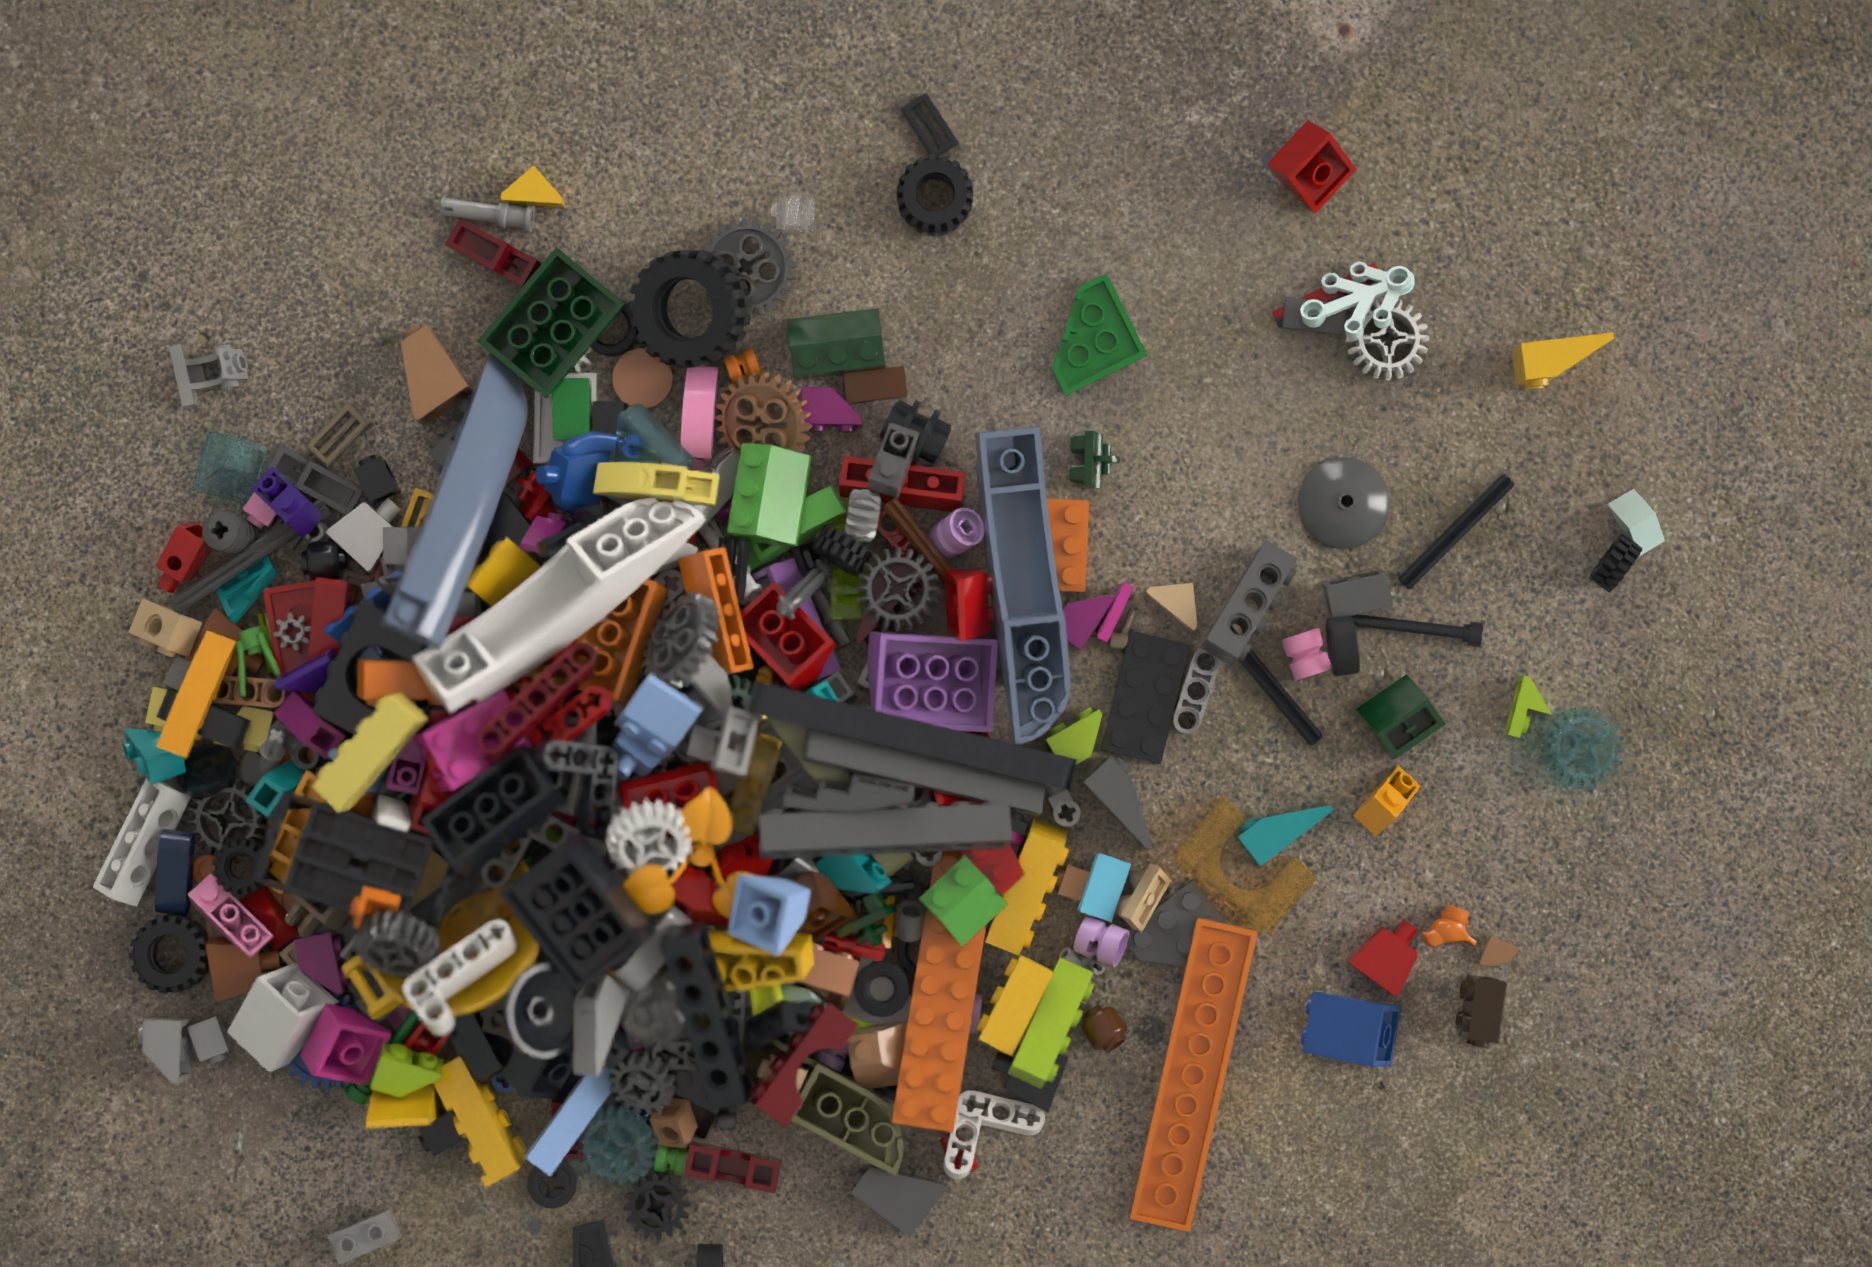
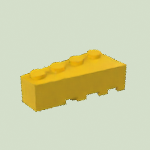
M1033 818L1028 838L1025 840L1018 856V861L1025 876L1002 896L1007 906L993 918L985 939L986 943L1018 956L1023 947L1029 948L1035 934L1034 931L1030 930L1033 921L1037 920L1040 922L1046 904L1042 903L1045 892L1052 893L1058 878L1053 875L1057 864L1063 866L1069 849L1064 847L1068 830L1039 818Z
M708 930L726 992L734 990L741 992L750 990L755 986L765 985L768 987L804 980L814 965L812 935L794 934L782 953L775 955L727 934L728 931ZM684 956L686 960L692 962L690 958ZM693 985L697 990H700L698 986Z
M462 1052L443 1062L440 1079L433 1082L446 1110L449 1112L454 1110L456 1114L453 1116L454 1126L459 1136L468 1138L470 1142L468 1144L470 1150L468 1154L473 1164L477 1163L482 1166L486 1175L481 1177V1180L486 1188L519 1169L525 1160L526 1146L519 1136L515 1137L509 1127L511 1120L504 1109L499 1110L494 1101L496 1095L488 1082H480L474 1077Z

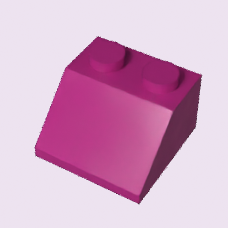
M326 1003L300 1056L313 1076L367 1085L376 1067L383 1043H388L392 1033L387 1028L352 1008Z

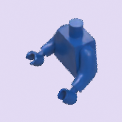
M597 431L576 436L565 442L562 447L554 448L551 451L549 465L539 466L536 470L537 482L545 484V490L552 494L554 503L571 515H574L577 509L594 501L600 505L602 495L593 494L598 463L609 462L611 452H618L619 449H622L625 457L629 459L637 458L640 451L630 449L628 445L639 446L640 440L634 435L621 440L620 436Z

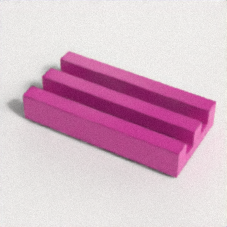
M1125 582L1120 585L1096 635L1097 640L1104 643L1108 642L1134 588L1133 586Z

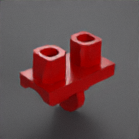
M532 470L527 479L522 476L517 477L516 482L522 486L517 497L523 500L518 510L524 513L526 518L534 521L536 516L547 518L548 512L555 513V507L546 502L550 493L545 490V484L537 482L536 471Z

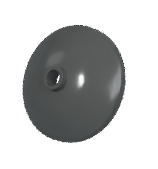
M1339 457L1319 464L1307 475L1299 491L1298 510L1304 527L1317 541L1332 548L1351 549L1369 542L1382 530L1389 515L1390 495L1384 479L1372 466L1355 458ZM1343 496L1351 498L1352 504L1350 507H1344L1341 504Z

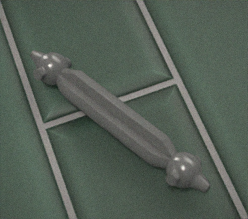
M820 558L816 559L815 567L786 594L785 598L783 595L777 598L779 600L777 603V614L779 616L788 617L789 620L794 618L793 613L795 609H798L824 583V579L826 582L832 580L830 577L832 566L829 562L821 561Z

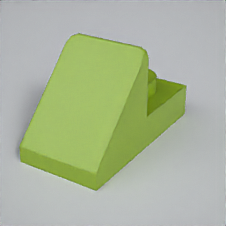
M1525 675L1519 676L1504 731L1505 736L1520 738L1521 733L1526 734L1530 723V716L1526 715L1528 710L1544 715H1552L1532 679Z

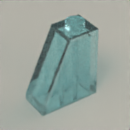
M636 403L618 414L617 436H620L621 440H625L632 435L637 436L640 440L639 446L628 445V447L633 450L637 449L640 453L637 458L629 459L624 456L622 449H619L618 452H615L614 462L684 466L692 471L693 457L643 405Z

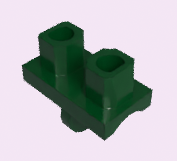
M1085 431V435L1071 437V453L1084 454V465H1071L1070 481L1084 484V486L1090 488H1102V475H1111V464L1120 463V457L1111 456V444H1103V433Z
M878 891L861 899L868 914L862 918L855 904H849L855 911L856 917L836 930L839 939L862 928L863 933L857 935V940L860 944L868 941L873 947L881 945V934L887 932L888 928L885 923L877 926L875 922L897 912L893 903L887 905Z

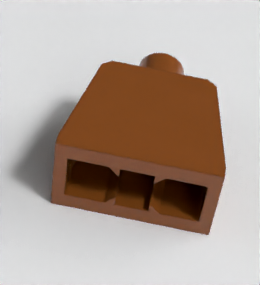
M214 608L197 636L189 657L186 656L185 659L190 662L193 661L207 630L235 641H241L239 633L245 629L237 622L233 624L224 611ZM236 647L225 675L238 676ZM244 651L245 670L258 675L266 660L258 655L249 656L248 651Z
M209 937L206 943L215 1001H221L249 992L257 977L265 975V971L280 969L282 966L279 950L262 953L261 948L250 958L226 937Z

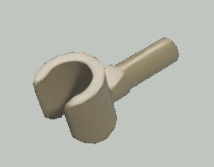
M1129 610L1121 633L1112 632L1109 644L1110 649L1119 651L1125 649L1130 627L1137 613L1136 611Z

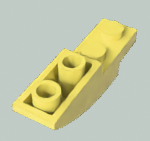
M637 462L598 463L593 494L634 500L657 498V500L672 502L673 500H678L687 504L716 507L720 475L688 470V467Z

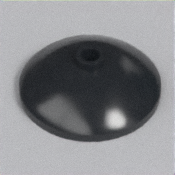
M540 963L525 969L512 983L505 1002V1025L511 1041L522 1053L534 1058L547 1059L555 1057L566 1051L574 1042V1000L577 992L574 991L554 964Z

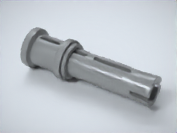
M443 197L440 207L444 208L440 209V215L443 217L449 216L493 222L503 229L511 226L524 228L525 232H531L534 226V205L520 207L510 205L509 202H500L499 205L447 197Z

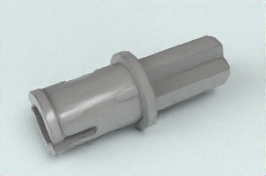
M270 730L266 741L260 747L259 769L263 773L267 774L279 767V761L285 754V749L282 747L285 737L283 731Z

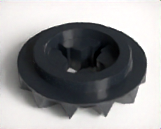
M564 1161L560 1162L551 1176L537 1166H534L530 1171L527 1180L528 1192L531 1198L540 1206L559 1208L567 1204L574 1196L577 1178L572 1167ZM557 1171V1182L564 1186L565 1189L562 1187L554 1188L548 1196V1184L544 1183L540 1178L550 1179Z

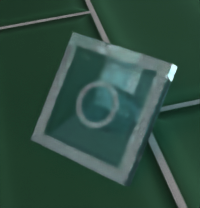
M208 431L191 490L246 504L254 493L251 488L259 480L268 447L245 439Z

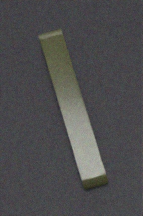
M766 717L818 786L820 778L851 784L852 777L847 770L803 760L807 733L811 727ZM911 853L871 854L878 864L885 869L889 877L914 859Z

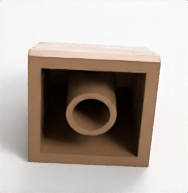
M417 325L404 334L406 339L401 341L400 344L412 413L416 421L423 426H427L453 408L463 397L468 398L472 395L474 390L436 334L427 325L422 328L420 325Z

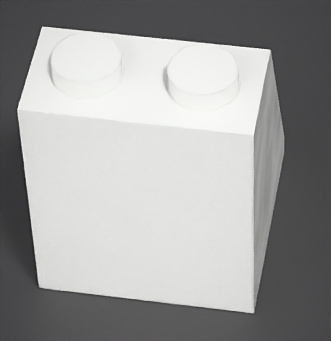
M295 962L256 978L227 1033L249 1052L262 1067L271 1072L288 1065L306 1044L325 1004L337 1005L338 1001L317 981L300 971L299 964Z

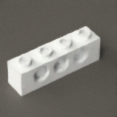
M146 779L93 888L113 900L137 907L157 867L160 834L163 829L175 830L191 797L172 784L161 781L151 785Z

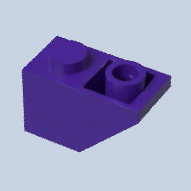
M273 466L251 488L303 538L325 516Z

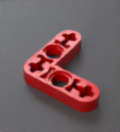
M522 676L502 689L505 691L510 702L519 695L513 692L516 689L514 684L516 682L521 683L522 685L519 689L522 692L532 683L528 677ZM591 686L554 714L550 713L528 736L537 747L540 742L547 739L544 731L538 729L543 726L545 731L554 733L551 736V740L570 742L611 710L613 705L612 694L602 687ZM595 694L602 696L599 700L601 704L599 707L592 705L595 702ZM532 698L529 701L530 705L536 704L538 707L545 703L541 698ZM581 705L586 706V707H589V708H587L586 710H584V708H582ZM577 711L579 723L575 727L569 728L566 718L570 712Z

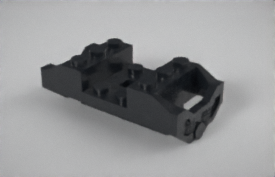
M284 790L275 811L272 825H270L267 832L265 845L260 853L252 880L349 913L354 897L361 898L364 886L378 890H388L393 894L401 896L398 914L403 911L404 915L408 916L431 849L445 861L447 860L434 840L379 824L375 820L348 811L338 813L330 805ZM311 809L305 827L301 832L298 846L295 849L285 884H283L268 870L281 827L288 810ZM351 856L352 859L367 863L368 859H370L365 876L363 875L365 869L349 865ZM450 865L445 874L430 921L425 923V926L434 928V933H436L457 872Z

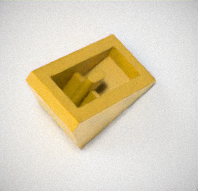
M534 165L501 193V201L509 202L510 205L565 208L563 198Z

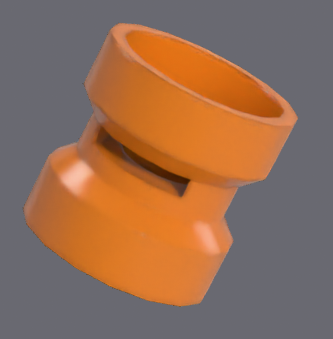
M753 348L743 350V353L738 356L729 355L724 357L732 382L736 381L738 383V378L743 375L749 378V375L753 372H757L759 377H761L762 373Z

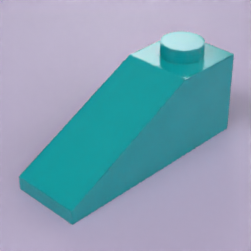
M1330 805L1262 817L1256 821L1251 817L1238 827L1241 833L1235 837L1258 866H1262L1334 810Z

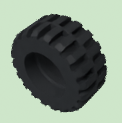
M704 250L671 251L664 253L663 257H656L650 261V267L643 268L637 275L641 279L640 282L632 285L630 293L635 294L634 301H628V311L634 312V319H630L629 322L631 329L637 328L639 334L635 336L638 343L648 346L646 352L651 357H659L661 363L668 366L676 365L677 368L707 366L708 364L723 360L725 355L732 354L737 349L735 344L742 342L747 334L743 331L744 325H750L751 316L746 315V307H752L751 298H745L744 291L748 289L745 280L739 281L737 276L740 272L735 266H728L725 258L720 255L714 256L711 252ZM687 279L696 280L701 283L710 294L713 303V316L709 327L702 335L695 338L684 337L678 333L672 326L667 312L668 298L672 289L677 283Z

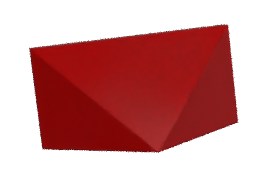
M265 885L260 887L258 891L249 893L239 900L273 935L269 943L275 951L299 934V928L296 924L290 926L285 922L286 911Z

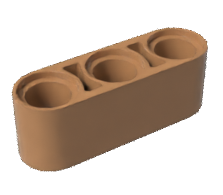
M224 676L217 696L212 701L221 704L278 709L291 691L282 690L283 695L279 699L280 690L274 686L276 680L246 677V696L241 697L239 677ZM228 685V693L226 695L225 688ZM255 687V695L252 697V690Z

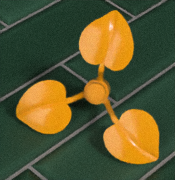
M708 787L697 798L688 803L680 814L684 818L680 828L688 827L689 833L685 837H690L692 841L690 853L686 854L685 862H681L677 870L669 878H667V873L662 866L649 864L636 869L624 881L622 887L642 912L656 914L668 909L675 898V890L670 884L675 882L687 864L692 862L697 866H707L709 864L712 866L717 883L722 887L714 893L713 903L723 916L730 919L738 875L753 874L736 872L727 878L726 883L723 881L717 865V859L714 858L715 844H721L727 840L731 833L732 821L724 801L711 787Z

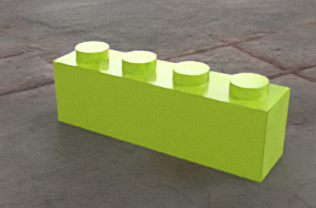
M1061 957L1053 969L1054 974L1038 1003L1007 1073L1042 1089L1046 1081L1052 1083L1059 1068V1065L1054 1063L1058 1053L1064 1055L1071 1041V1038L1066 1036L1070 1026L1076 1028L1083 1013L1078 1007L1082 999L1088 1001L1095 985L1090 983L1094 972Z

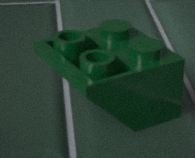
M1407 674L1356 708L1390 760L1398 758L1446 725L1430 700Z

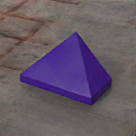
M331 648L281 675L274 682L275 688L279 690L317 693L318 689L324 686L329 676L326 674L327 668L335 658L336 652Z

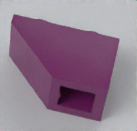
M801 387V401L807 400L808 402L802 407V410L811 412V415L804 419V422L812 425L808 432H826V427H838V432L855 433L856 427H863L862 417L832 387Z
M291 691L276 710L275 716L302 744L327 760L329 758L327 754L330 750L337 748L345 738V729L313 713L312 711L316 704L297 691Z
M414 737L411 738L389 764L386 788L418 795L426 760L420 750L422 745H418Z
M334 930L311 934L308 937L300 936L295 938L294 945L300 971L335 994H341L346 991L345 985L350 984V980L346 978L341 970L342 966L339 954L343 951L341 937L335 936Z

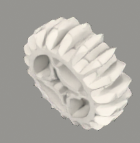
M1377 299L1372 304L1373 311L1369 310L1363 322V329L1373 319V312L1381 307ZM1400 299L1397 300L1391 314L1407 326L1410 334L1396 330L1394 320L1392 319L1390 326L1380 328V331L1377 333L1362 335L1358 339L1346 337V343H1355V347L1347 351L1348 354L1358 353L1359 355L1353 361V364L1356 366L1363 361L1366 364L1362 369L1363 374H1366L1370 368L1375 369L1373 379H1378L1381 371H1384L1385 381L1391 380L1392 371H1394L1397 379H1401L1403 377L1402 367L1409 374L1412 373L1414 368L1410 361L1420 365L1423 360L1416 353L1426 354L1428 351L1425 346L1419 345L1429 341V336L1419 334V332L1427 329V324L1417 326L1416 321L1422 317L1421 313L1411 317L1409 313L1412 311L1413 306L1409 304L1404 311L1401 310L1402 300ZM1351 327L1349 330L1354 331L1357 330L1358 327ZM1386 330L1391 334L1390 336L1393 335L1394 339H1397L1389 345V349L1388 346L1384 345L1385 342L1382 343L1378 339L1386 333ZM1364 344L1377 347L1383 362L1374 359L1367 352ZM1411 344L1410 351L1405 359L1393 363L1392 357L1394 356L1395 347Z
M645 799L643 805L640 806L633 801L632 809L630 810L622 807L621 816L614 815L613 824L609 825L607 830L608 838L606 839L612 861H616L618 868H625L628 875L636 869L649 864L662 866L666 873L668 868L677 870L678 862H685L686 854L690 853L692 842L690 837H685L689 833L688 827L680 828L684 820L682 815H680L681 810H674L671 802L662 806V802L659 799L655 804H650ZM666 830L673 834L672 838L666 836ZM627 839L632 841L633 848L626 843Z

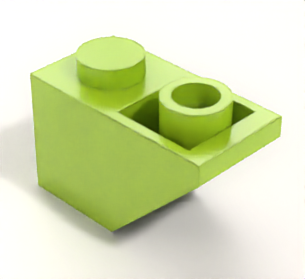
M1090 707L1075 715L1077 722L1066 727L1063 722L1049 730L1048 732L1051 737L1045 741L1052 753L1076 759L1075 765L1091 757L1103 715L1101 710L1098 709L1093 712Z
M383 1043L373 1072L370 1089L402 1097L439 1080L442 1073L443 1059H439L434 1054L428 1052L418 1053L408 1050L400 1044Z

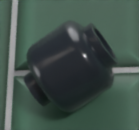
M335 541L312 542L307 545L306 551L301 552L303 574L309 575L312 581L316 580V577L338 580L341 577L342 569L348 568L347 553L345 550H340L339 545Z

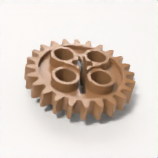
M757 372L750 374L749 379L746 375L738 378V383L736 381L728 385L729 390H725L720 394L725 401L721 400L716 403V407L722 410V412L716 414L715 419L722 421V424L716 427L715 431L723 432L725 435L719 440V443L728 442L729 447H733L739 456L742 443L773 445L801 453L806 449L802 443L810 440V437L804 432L812 428L811 424L804 422V419L808 418L811 412L802 410V407L808 402L807 400H797L801 391L791 392L789 390L791 381L781 385V375L775 376L772 380H770L769 372L763 373L760 378ZM745 399L752 402L753 411L746 407ZM774 402L781 406L782 415L775 411ZM738 417L745 419L747 421H740ZM779 422H786L788 424V427L786 425L779 424ZM744 429L751 432L752 441L745 437ZM773 432L780 436L781 445L774 441L772 437Z

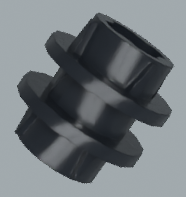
M899 400L893 406L882 428L879 442H883L890 422L919 432V437L911 465H916L920 461L932 467L936 463L949 437L952 425L939 419L941 411L935 409L931 418L918 413L922 404L918 400L912 406Z

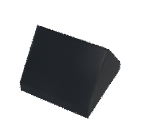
M814 541L794 547L789 551L790 557L795 559L802 578L815 567V560L821 559L819 554L815 553L812 549Z

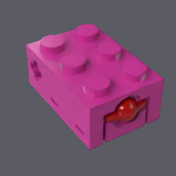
M504 690L498 691L480 703L476 701L413 736L417 744L422 745L420 750L435 779L439 778L437 783L442 791L453 790L479 776L496 763L485 762L479 757L476 738L478 732L510 703ZM513 718L509 719L506 725L516 728L521 725V722ZM526 735L510 751L516 748L519 744L524 745L526 748H530L532 744L528 736ZM493 739L483 743V746L488 749H494L499 745Z

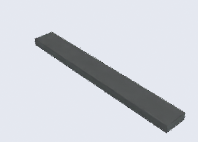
M815 728L808 730L803 760L872 777L912 784L918 788L981 803L988 800H999L1001 804H1009L1010 810L1035 816L1042 814L1046 784Z

